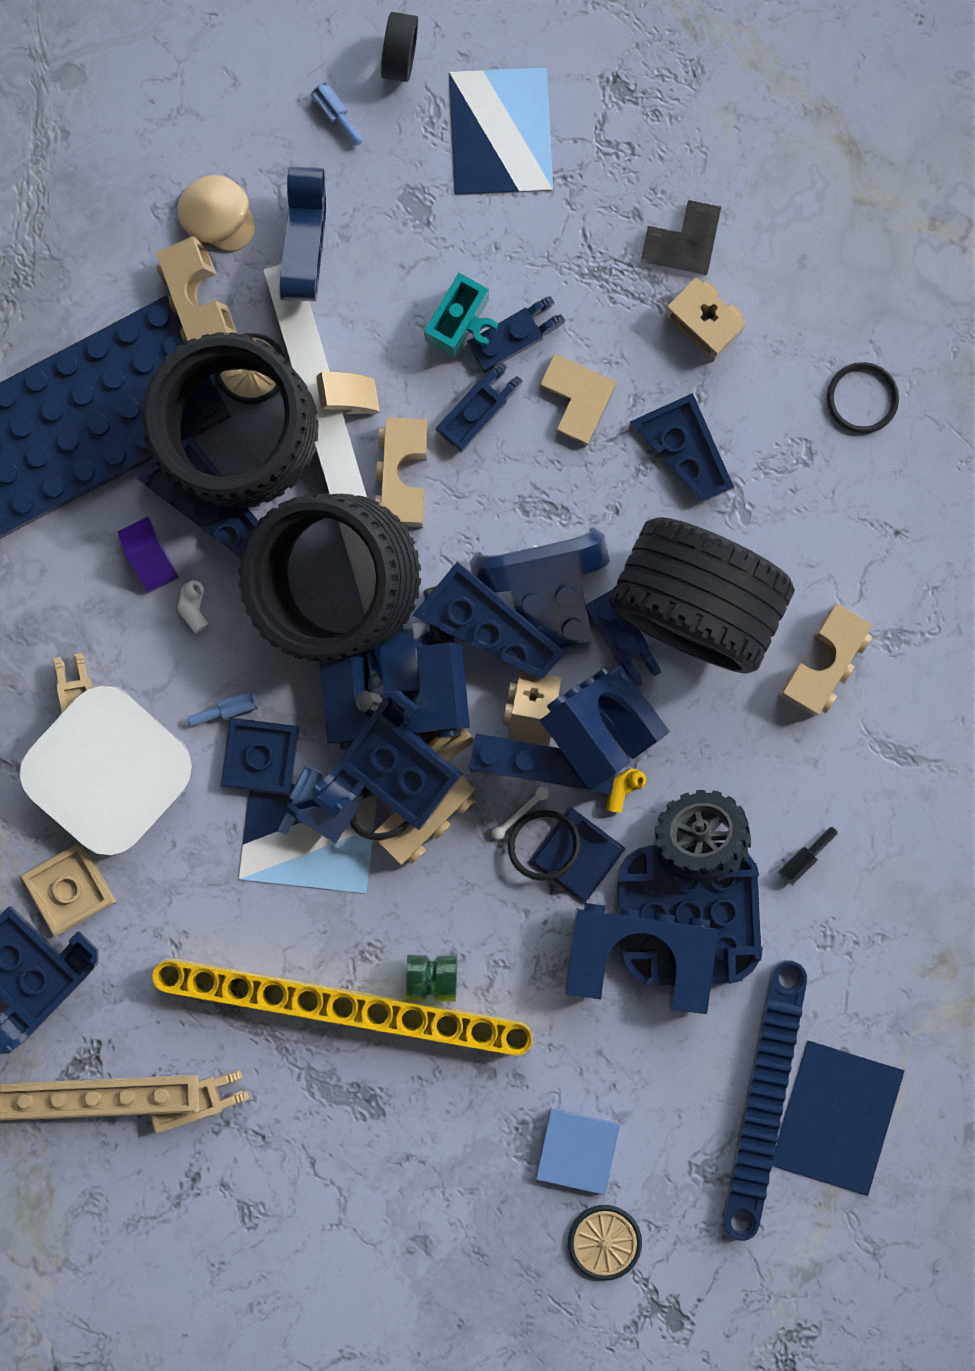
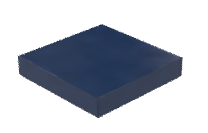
M230 717L220 786L290 796L300 727Z

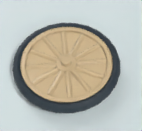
M258 333L241 334L251 336L255 341L257 339L263 341L286 360L280 346L271 338ZM230 370L216 375L217 383L222 391L233 400L244 404L264 402L272 398L279 391L278 386L271 378L255 371Z
M597 1205L585 1210L574 1220L568 1235V1250L573 1263L583 1274L601 1281L613 1280L627 1274L636 1265L642 1250V1235L639 1226L629 1213L616 1206Z

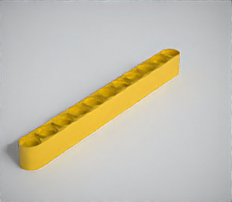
M181 959L163 961L154 968L152 973L153 983L160 991L509 1055H522L531 1048L533 1042L532 1032L526 1023L498 1016ZM166 966L174 967L179 973V979L175 985L167 984L163 979V970ZM201 972L209 973L214 980L213 988L210 991H204L198 987L197 977ZM240 978L247 982L248 993L245 997H238L233 994L231 984L234 979ZM269 985H277L282 989L283 999L280 1003H272L266 998L265 991ZM311 991L316 994L318 1005L315 1009L308 1010L301 1005L300 995L302 992ZM340 997L348 998L353 1005L352 1013L347 1016L339 1015L334 1008L335 1000ZM375 1003L384 1005L388 1011L387 1018L382 1022L373 1021L368 1012L371 1005ZM408 1010H416L421 1014L423 1022L417 1028L407 1027L403 1021V1014ZM444 1016L453 1017L457 1022L456 1031L452 1034L440 1032L437 1027L438 1020ZM479 1022L487 1023L492 1029L491 1036L486 1040H477L472 1034V1028L475 1024ZM510 1030H523L527 1035L525 1043L519 1047L511 1046L506 1040Z

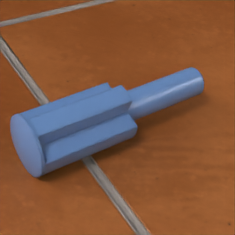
M326 82L318 85L311 92V97L331 123L334 121L338 122L353 144L360 145L363 138L345 116L348 112L345 106Z
M253 690L218 701L219 706L188 716V723L194 726L220 716L226 720L230 717L259 709L257 697Z
M304 766L289 798L293 799L292 802L311 798L313 796L312 789L319 784L323 774L313 767ZM286 813L278 829L279 832L285 835L288 834L295 820L289 813Z

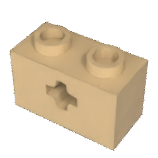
M695 277L667 306L665 316L715 361L742 333L746 323L743 321L742 313L731 304L727 306L718 298V291L709 282H701ZM710 312L714 315L712 320L708 319L704 322L701 319L702 314L707 315Z
M520 669L518 683L511 682L507 702L514 703V705L506 704L503 725L509 726L507 739L549 746L551 736L540 722V719L550 712L547 705L558 698L562 677L546 674L543 679H540Z

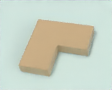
M554 354L540 387L570 400L559 423L557 432L588 446L617 382L560 355Z

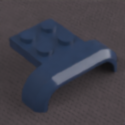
M593 527L589 529L587 534L581 537L500 555L488 556L481 554V552L475 553L469 562L471 573L495 593L511 591L515 610L559 648L593 641L580 575L597 571L609 564L610 560L604 533Z
M399 690L388 691L380 695L383 700L337 765L312 789L314 802L333 818H337L367 788L419 831L426 825L462 777L463 773L408 730L418 716L420 707Z
M9 906L0 915V998L9 1006L0 1015V1054L13 1052L29 1038L99 963V949L80 931H77L68 941L69 944L59 953L12 906Z

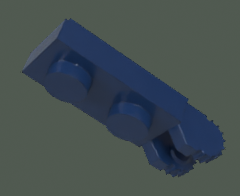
M551 296L545 297L528 309L525 307L497 323V331L489 328L480 333L489 340L487 347L479 345L474 340V337L467 341V345L484 373L496 367L500 362L507 361L543 340V336L565 323L562 314L551 317L539 327L535 323L534 317L549 310L555 302Z
M503 362L497 364L484 379L481 378L435 429L440 436L460 453L470 445L507 404V400L523 383V380L516 376L508 382L500 394L491 387L504 375L507 369Z
M612 590L586 604L587 613L618 665L623 666L638 687L643 682L640 673L630 661L633 657L640 654L646 663L647 669L654 676L662 672L653 655L648 650L650 647L640 630L622 620L612 611L608 600L612 593Z

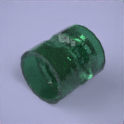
M407 955L406 1000L426 1001L429 996H433L436 1001L456 1002L457 956L438 955L435 960H430L427 955Z

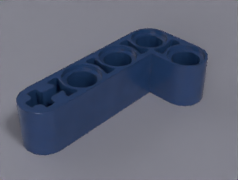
M289 167L287 174L288 216L280 272V299L316 302L326 222L324 168Z

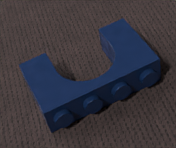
M449 642L416 647L420 680V692L416 705L420 707V711L408 730L422 741L426 740V734L436 732L438 738L458 737V730L470 728L462 644ZM347 656L335 660L320 661L327 743L340 744L341 750H347L373 715L359 711L356 706L357 696L362 691H368L365 657Z
M619 665L612 671L604 667L595 675L590 676L565 694H562L547 705L550 712L540 719L542 725L590 791L631 762L610 734L605 724L632 760L670 733L622 665Z
M478 733L475 735L469 768L472 772L545 782L569 787L572 790L605 796L612 793L615 776L614 774L590 791L560 748Z
M584 903V909L576 908L564 991L566 995L601 1000L606 961L613 946L628 935L646 933L660 938L669 948L673 958L674 969L669 1007L672 1010L707 1014L718 929L710 927V920L689 917V924L675 922V915L654 912V919L640 917V910L619 908V914L605 912V905Z

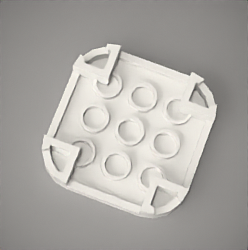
M106 685L89 688L68 706L28 750L21 762L20 779L22 787L30 799L81 844L97 854L114 855L125 852L132 847L183 792L191 778L193 764L189 749L182 740L180 741L129 696V693L119 687Z

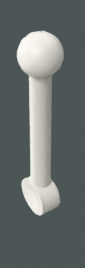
M546 787L537 788L534 797L504 824L492 829V837L496 840H501L505 836V831L538 801L548 798V789Z

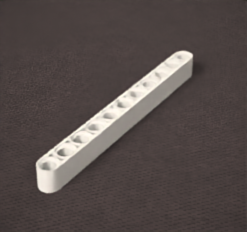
M281 264L264 269L265 277L292 368L307 385V389L312 394L318 414H316V418L319 420V435L315 445L329 493L354 494V496L361 495L367 497L342 410H321L316 376L321 372H330L310 303L309 301L281 300ZM338 521L366 613L375 591L376 575L374 562L368 547L360 536L347 525Z

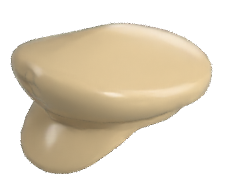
M208 175L197 179L183 191L177 206V217L180 225L189 235L202 242L211 243L224 251L240 250L251 241L255 232V222L249 210V200L246 193L234 181L224 176Z

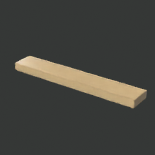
M198 1075L0 1083V1120L190 1113L200 1111Z

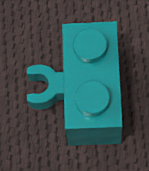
M458 272L424 330L425 342L454 358L469 333L473 334L474 340L479 345L487 347L489 340L483 337L480 331L485 327L493 331L498 329V324L493 319L479 318L489 301V289Z

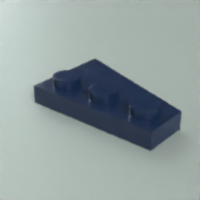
M693 393L630 421L633 427L703 503L735 489Z

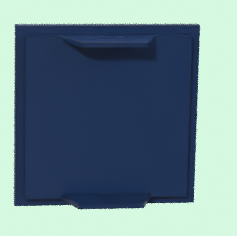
M570 807L564 815L578 829L581 841L580 853L573 867L561 877L553 879V881L581 902L586 903L626 848ZM558 822L529 861V863L543 873H551L560 869L566 864L572 854L574 846L571 831L564 823Z

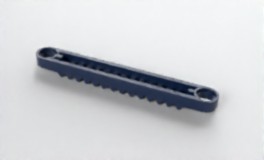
M792 960L778 962L770 973L723 1212L725 1230L733 1239L738 1241H746L753 1238L760 1227L764 1201L767 1197V1186L770 1182L772 1160L775 1156V1145L778 1141V1130L781 1125L780 1119L783 1114V1104L786 1100V1088L789 1084V1074L792 1069L791 1063L794 1058V1047L797 1043V1032L800 1028V1018L803 1013L802 1006L807 986V973L799 963ZM783 969H795L798 974V981L795 986L785 988L781 985L779 975ZM738 1212L748 1213L751 1218L750 1226L744 1231H737L731 1225L732 1217Z

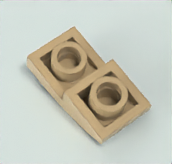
M321 372L316 376L321 410H346V414H377L380 412L374 378L342 372Z

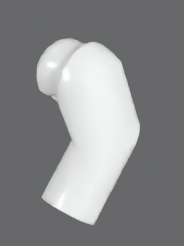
M192 580L183 585L179 595L177 610L193 632L197 634L204 630L209 623L199 611L204 588L200 582Z

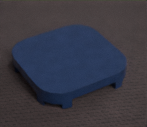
M723 842L715 843L718 848L723 844ZM657 845L637 848L626 856L619 868L617 880L618 908L640 910V917L654 919V912L675 915V922L689 924V917L710 920V927L718 929L711 984H732L743 981L761 961L763 947H761L758 876L760 875L757 863L754 862L750 855H748L745 862L741 861L740 868L734 874L730 872L726 874L727 878L720 881L713 879L707 884H701L697 880L690 883L684 881V878L680 875L679 877L674 876L670 872L669 867L664 866ZM696 845L684 850L694 853ZM636 933L620 940L623 964L634 978L646 985L658 987L661 985H672L673 958L669 948L660 938L651 934Z

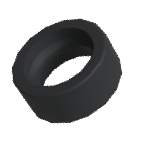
M390 12L382 51V78L403 82L409 81L417 41L418 16Z

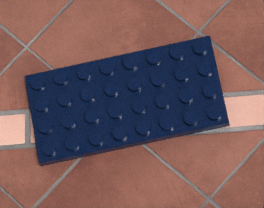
M167 295L0 382V539L153 459L154 455L148 451L142 432L145 429L144 425L141 424V407L146 397L144 392L148 388L151 375L154 376L157 372V366L160 363L162 364L169 353L173 354L177 351L176 348L185 344L180 334V328H182L181 321L173 312ZM211 377L199 385L187 401L180 425L181 441L190 435L193 438L232 417Z

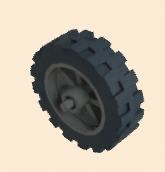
M696 790V794L689 795L688 792L680 795V799L676 802L672 800L666 805L667 810L660 813L658 817L659 825H655L656 844L664 866L669 867L670 872L674 876L679 877L680 875L684 878V881L690 883L697 880L701 884H707L713 879L720 881L727 878L726 874L730 872L734 874L740 868L741 861H746L749 855L748 847L751 848L749 823L744 809L741 805L737 806L736 800L732 797L727 796L726 798L722 796V792L714 790L712 793H706V790ZM722 823L728 828V831H715V829ZM681 833L691 836L678 842V837ZM725 840V842L719 848L713 842ZM696 845L694 853L684 850Z

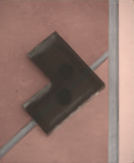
M688 200L681 232L648 226L640 262L707 275L721 206Z

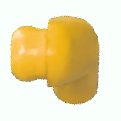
M634 768L627 769L615 776L612 793L607 796L605 810L622 813L625 796L637 789H642L647 782L646 775Z

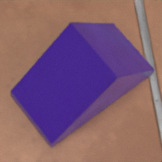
M148 516L117 531L126 558L148 593L179 578Z

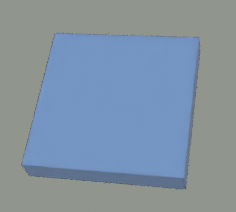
M551 1108L536 1180L605 1195L620 1124Z

